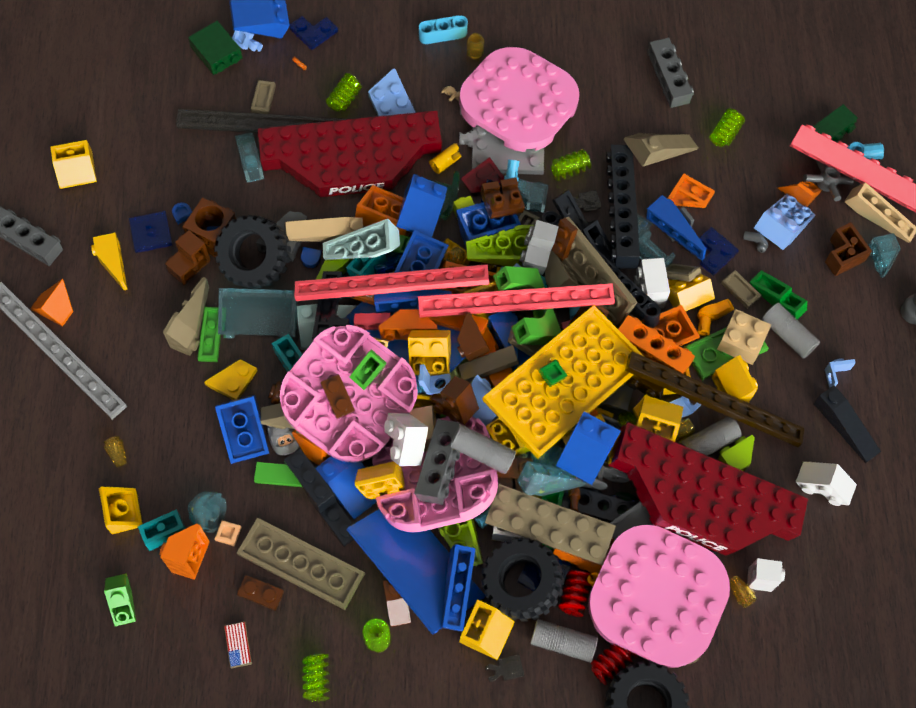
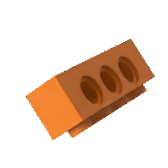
M628 315L618 329L644 357L682 374L686 373L694 360L695 355L689 349L678 346L672 339L665 338L656 329L647 327L636 317ZM635 334L641 335L642 338L635 337ZM652 344H655V345H657L659 348H658V349H655V348H653L651 345H652ZM668 355H674L676 359H671Z

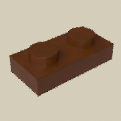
M566 218L559 221L555 243L551 249L562 260L568 258L578 231Z
M339 374L320 382L336 420L355 412Z
M246 575L237 595L276 611L284 590Z

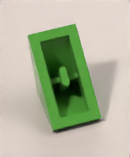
M371 349L349 377L365 390L385 368L386 362Z

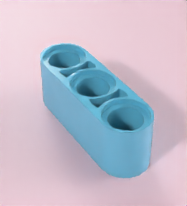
M460 15L423 21L419 24V40L423 44H432L464 38L467 35L468 20Z

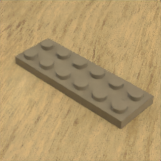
M568 216L566 219L578 231L568 258L563 261L582 285L613 283L615 303L601 306L609 312L607 317L617 327L623 323L638 302Z
M498 484L497 493L485 520V524L521 537L530 538L532 541L537 540L543 545L601 566L605 560L616 527L610 523Z
M259 518L256 519L237 551V555L343 610H346L365 575V572Z

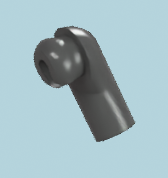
M745 231L743 239L754 241L757 245V251L760 253L765 252L768 248V242L763 235Z

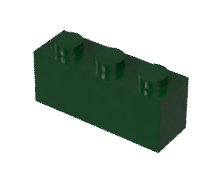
M843 104L813 127L816 129L815 132L819 134L826 133L832 137L831 140L838 143L844 134H850L856 128L855 123L858 117Z

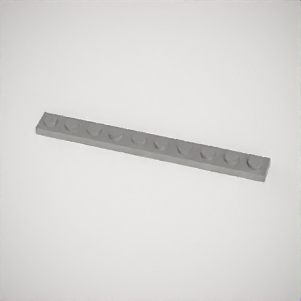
M0 282V309L112 420L127 408L126 404Z

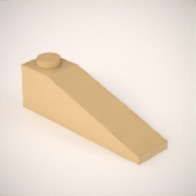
M866 182L853 188L844 201L861 216L908 243L911 242L916 233V226Z
M339 217L285 222V235L288 236L289 241L327 242L363 228V218Z

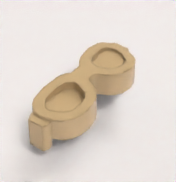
M447 86L441 91V93L451 96L449 98L450 102L454 98L459 101L460 92H456L453 87Z

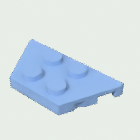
M395 68L368 91V96L377 116L416 113Z

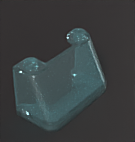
M219 288L218 334L223 335V338H235V335L239 334L281 336V338L289 334L291 338L296 337L297 306L299 301L295 300V290Z

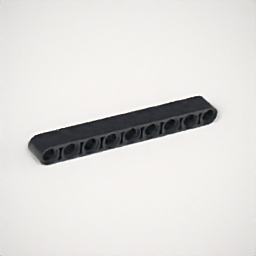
M547 211L542 216L543 222L556 226L563 219L555 211ZM596 249L638 302L630 313L647 327H656L660 319L661 310L659 305Z

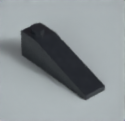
M835 385L817 398L814 405L865 463L881 452L848 400Z

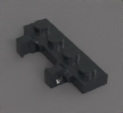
M323 271L322 279L343 277L342 272ZM343 297L318 299L312 334L313 340L330 327L350 325L348 318H339L337 315L339 299L342 300Z

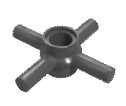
M816 160L821 174H804L803 180L817 182L821 190L830 191L834 201H839L841 196L836 185H852L854 180L849 177H840V173L836 169L827 167Z

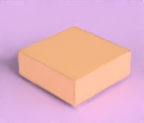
M222 520L215 536V541L235 546L242 527Z

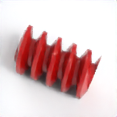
M569 571L567 573L566 587L563 588L564 595L561 596L562 602L558 606L561 611L574 617L584 616L578 611L585 610V606L580 603L587 602V598L582 595L589 594V591L584 587L591 586L586 581L588 576L593 578L590 573L584 571Z
M611 644L610 650L605 649L603 651L604 655L599 654L597 660H592L591 669L599 681L606 685V676L612 680L611 672L613 671L618 674V666L625 669L624 661L626 660L631 664L630 656L632 655L637 658V655L616 644Z

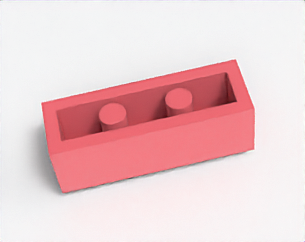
M391 313L355 314L354 326L364 330H379V325L391 317Z

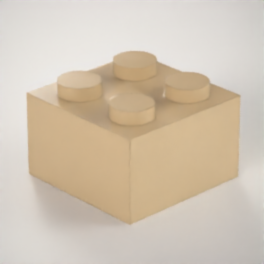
M735 309L717 350L733 357L741 355L743 360L753 365L771 324Z

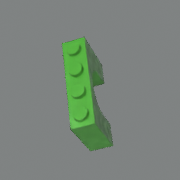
M505 266L493 275L498 291L545 288L537 268ZM553 309L532 310L534 318H523L512 326L517 344L546 345L561 333Z

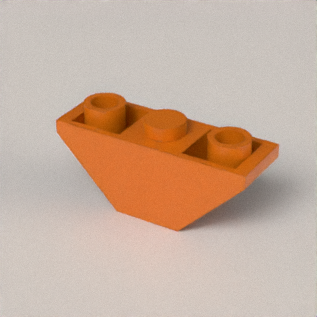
M400 309L379 325L381 339L388 341H408L411 330H438L437 325L428 317H419V309Z

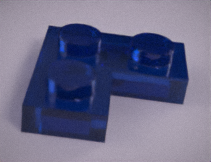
M301 16L289 26L290 30L311 50L338 32V27L327 17L313 26Z
M713 227L708 229L699 238L710 251L701 260L700 265L713 276L738 254L739 249Z

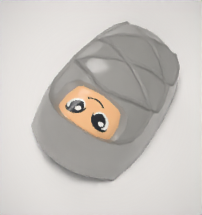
M267 426L269 440L276 454L288 455L299 448L297 441L292 435V431L295 429H279Z

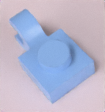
M235 30L232 36L233 40L242 49H248L249 47L252 51L256 49L261 51L263 47L260 42L252 39L253 33Z

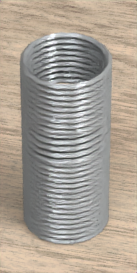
M776 303L762 318V321L771 324L770 328L802 358L807 357L820 343L819 339L814 337L780 303Z
M726 417L684 439L679 444L708 456L740 439L742 433L737 422L731 417Z
M462 424L459 425L450 443V448L504 474L509 470L516 455V450L514 451V449L512 450V448L510 449Z
M537 619L530 644L543 649H550V651L555 650L559 654H565V656H571L575 659L591 663L598 637Z

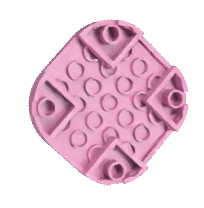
M507 47L489 54L464 81L460 91L459 105L461 114L468 124L474 128L478 125L502 139L505 147L521 152L534 148L536 151L549 145L565 122L574 116L579 101V88L571 75L537 54L523 48Z
M352 325L334 326L321 332L293 368L288 371L280 389L281 409L288 423L328 455L344 462H360L378 454L391 439L385 433L384 428L388 413H410L415 405L418 394L416 376L407 361L399 358L370 336L368 331ZM372 349L386 362V366L371 384L363 390L349 376ZM339 374L355 412L336 420L320 382Z
M446 416V417H443V418H439L440 420L452 421V420H451L449 417H447V416ZM471 417L464 425L490 438L486 426L479 418ZM393 438L387 442L378 454L373 456L374 466L393 462L390 459ZM424 451L421 466H402L405 490L376 497L380 511L387 522L393 527L406 532H421L468 521L480 515L495 498L498 489L497 471L460 452V458L456 461L454 467V477L449 483V494L445 498L443 505L422 502L414 492L427 451Z
M636 526L623 532L612 544L590 592L588 602L589 614L597 632L609 643L616 644L651 662H655L656 666L661 667L663 665L668 668H678L695 661L708 648L729 598V577L722 562L708 549L658 526Z

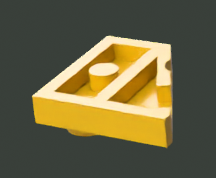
M240 359L206 380L205 385L232 400L239 399L258 370L253 365Z

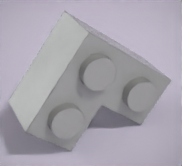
M536 220L534 226H530L524 241V245L527 246L526 251L522 250L520 256L521 267L537 268L540 275H543L559 226Z

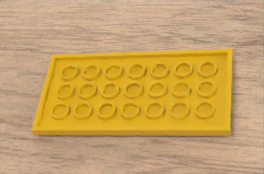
M593 305L483 396L482 400L538 459L577 425L584 411L590 414L634 375L625 371L628 355L632 351L642 356L644 355ZM556 359L567 374V377L549 387L538 371Z

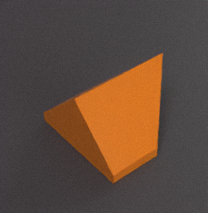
M807 181L777 188L784 194L796 198L797 202L805 207H808L822 191L817 185Z
M63 279L41 293L30 308L32 311L62 327L74 312Z

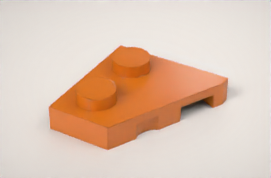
M683 174L667 199L672 200L676 206L705 208L715 191Z

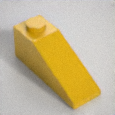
M116 233L93 237L94 244L91 245L93 255H97L100 263L121 288L128 290L120 242Z

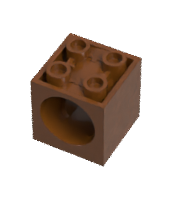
M202 197L182 227L184 233L190 230L206 245L208 254L216 257L218 254L214 252V247L218 246L217 236L222 235L221 229L224 226L228 227V222L232 219L236 220V216L230 208H223L215 201ZM212 224L221 225L219 228L212 231L204 230L207 226Z

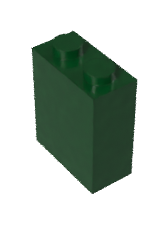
M218 20L188 37L192 50L213 75L224 71L225 68L243 59L240 47Z

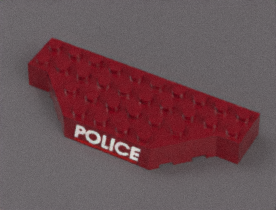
M437 111L258 129L263 171L282 169L284 172H288L295 177L302 185L313 190L320 198L367 193L372 185L386 191L393 190L397 182L409 172L413 164L424 154L441 153L442 150Z
M627 422L618 429L621 432L614 443L608 466L625 472L629 480L633 481L637 489L636 493L643 507H646L653 526L664 528L725 556L770 534L787 541L801 535L808 498Z

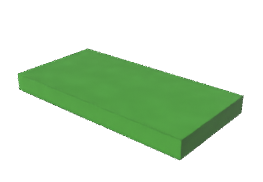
M726 328L684 346V348L689 349L695 355L692 365L701 380L711 377L716 369L735 358L717 350ZM765 341L761 347L759 354H762L768 351L769 349Z

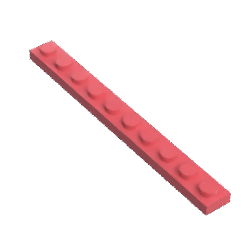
M488 265L295 281L294 297L296 301L489 285Z
M613 283L418 296L420 318L465 315L469 312L471 314L612 305L615 303Z

